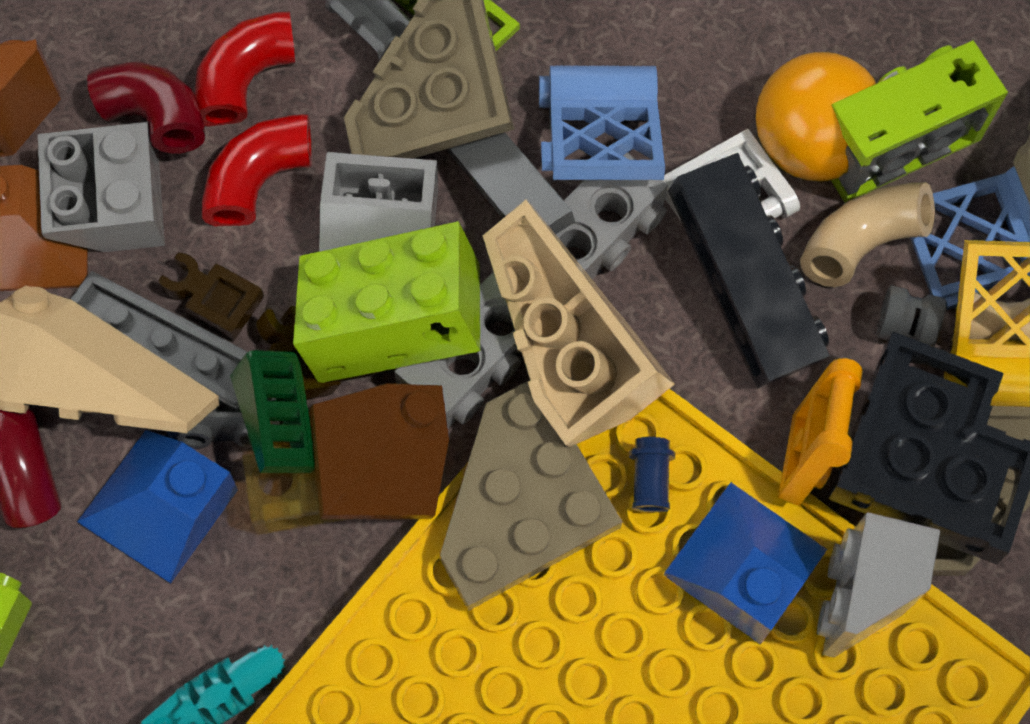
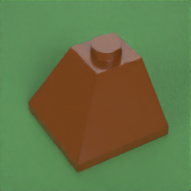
M24 165L0 166V291H16L25 285L43 289L79 288L88 274V248L43 237L41 229L39 170Z

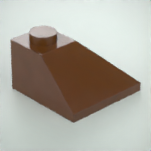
M387 383L311 406L310 418L320 519H432L435 516L449 443L442 385Z

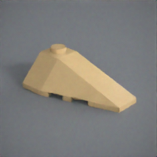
M527 200L523 201L483 235L501 297L506 300L515 332H512L517 349L522 352L530 378L528 385L533 401L566 446L571 447L631 420L675 385L643 341Z
M25 285L0 302L1 410L26 413L29 404L59 408L60 418L79 420L82 413L96 412L114 415V420L118 425L188 433L219 405V396L73 300L48 293L40 287Z

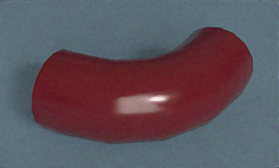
M136 61L104 66L88 73L87 86L91 101L98 114L104 120L113 121L131 115L144 117L149 125L150 141L153 147L166 153L181 154L191 152L204 143L205 126L196 97L192 89L167 68Z
M29 404L26 413L9 412L0 409V510L4 522L8 526L14 528L35 526L56 516L61 510L62 504L32 405Z

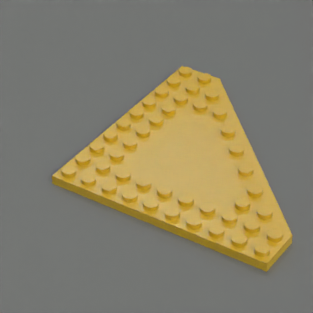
M668 389L631 420L577 443L578 448L623 521L620 529L468 611L440 561V553L467 468L466 464L439 495L435 516L432 519H419L246 724H1018L1030 707V657L933 584H931L930 590L901 617L834 658L822 655L826 637L817 635L818 619L824 600L831 601L836 585V580L828 578L831 554L836 543L842 544L846 529L854 530L855 526L811 493L808 494L800 506L778 498L782 478L780 470L674 391ZM637 438H666L670 440V449L675 451V459L669 461L670 510L666 512L651 513L632 509V503L634 502L635 460L629 458V451L635 448V440ZM730 482L827 549L761 645L664 576L665 571Z

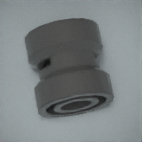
M889 285L881 307L876 338L888 340L891 333L896 332L935 347L944 319L946 299L930 294L919 298L911 296L908 289Z

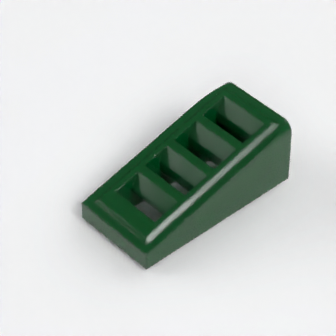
M259 350L247 352L230 375L259 472L312 473L315 469L313 439L303 375L297 354L295 352ZM267 398H276V401H267ZM270 421H283L284 425L270 424ZM273 442H290L291 448H274Z

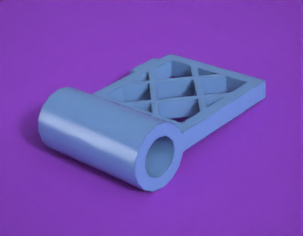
M550 66L549 76H539V108H549V118L551 121V142H541L542 171H553V180H664L665 161L657 102L656 66ZM562 120H584L589 125L581 130H577ZM624 120L647 121V123L634 131L621 124ZM603 133H607L618 141L607 147L596 141L595 138ZM578 149L592 156L588 160H564L566 156ZM634 149L651 160H629L623 155Z
M1015 166L1004 174L933 193L935 209L953 218L942 239L932 234L927 237H910L930 295L945 298L947 310L957 308L960 281L941 286L935 265L943 252L962 261L963 249L949 243L960 222L988 234L986 241H994L996 238L1000 241L1030 242V204ZM994 192L1002 210L995 224L966 211L973 198ZM958 202H962L960 208L952 205ZM1005 220L1009 228V231L1001 228ZM926 243L937 248L932 258ZM979 256L977 270L987 274L976 276V280L985 290L990 289L1008 275L1013 268L1003 269L984 260L985 256ZM1020 257L1021 263L1028 257Z

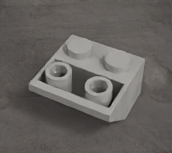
M148 122L38 134L41 229L44 238L101 252L165 246L159 151L153 147L150 141Z
M327 152L320 201L319 252L434 227L438 199L437 161Z
M868 512L854 530L846 529L842 544H835L829 562L828 578L836 580L835 589L831 601L824 600L818 619L817 635L826 637L822 655L833 658L901 617L930 590L940 530Z

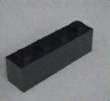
M735 153L678 176L668 189V193L757 389L811 367L829 357L830 355L826 348L829 345L826 328L819 317L812 316L803 297L806 295L804 280L799 270L794 265L789 266L781 249L783 245L781 229L772 215L767 216L758 198L761 194L760 184L754 170L749 165L744 166L739 153Z

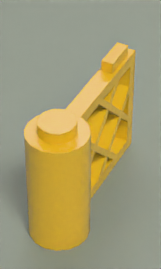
M964 240L953 347L950 353L1004 373L998 392L992 398L991 406L1030 407V339L1021 330L1030 321V305L1015 318L1011 319L995 301L1020 279H1023L1030 287V277L1027 275L1030 272V242ZM979 256H1002L1013 268L1008 275L989 291H986L976 280ZM1013 257H1028L1021 264H1018L1013 259ZM975 288L982 295L976 302H974ZM989 305L1007 323L988 340L969 339L971 321ZM1016 333L1022 341L1008 339ZM944 371V379L967 387L958 378Z

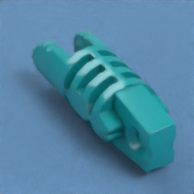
M264 645L263 648L258 647L257 652L251 651L234 663L226 657L177 688L176 692L142 720L141 724H223L256 703L252 694L271 683L272 678L277 679V675L282 674L281 670L285 668L283 665L285 659L282 658L283 653L278 652L279 649L273 648L272 645L270 647Z

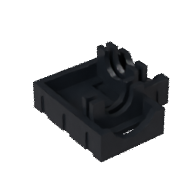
M892 332L882 349L851 435L853 443L851 458L847 464L840 466L829 500L865 514L868 512L940 530L939 543L997 565L1010 553L1030 490V441L1026 439L1021 441L1006 435L1007 432L987 425L993 407L990 404L993 396L998 392L1004 373ZM909 364H924L943 370L958 378L967 387L912 367ZM1008 469H1011L1015 475L1014 485L1001 524L998 525L991 521Z

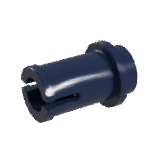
M637 438L635 440V448L629 451V458L635 460L634 502L632 503V509L651 513L666 512L670 510L669 461L675 459V451L670 449V440L666 438Z

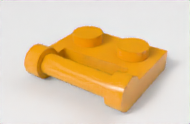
M839 358L831 362L795 410L790 427L778 498L800 506L814 487L821 489L826 484L833 467H840L849 462L853 445L852 439L848 435L853 396L860 389L863 375L862 367L856 361L848 358Z

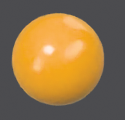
M813 52L800 55L786 62L767 80L756 106V129L764 151L780 169L794 177L809 181L838 179L842 174L848 172L849 166L845 151L848 144L843 138L838 119L831 104L877 84V82L858 62L837 53Z

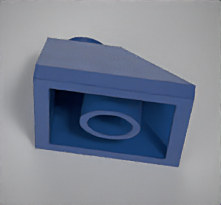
M145 430L77 522L171 584L234 497L238 488L229 471L185 443Z
M730 482L665 571L664 576L761 645L827 549Z

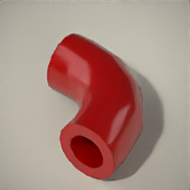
M290 11L273 12L241 21L213 42L197 69L194 91L204 126L227 125L244 121L248 115L247 88L253 78L267 68L295 64Z
M309 114L288 115L257 122L228 141L209 167L202 198V219L205 223L215 227L252 224L256 220L258 192L267 179L280 171L312 167Z

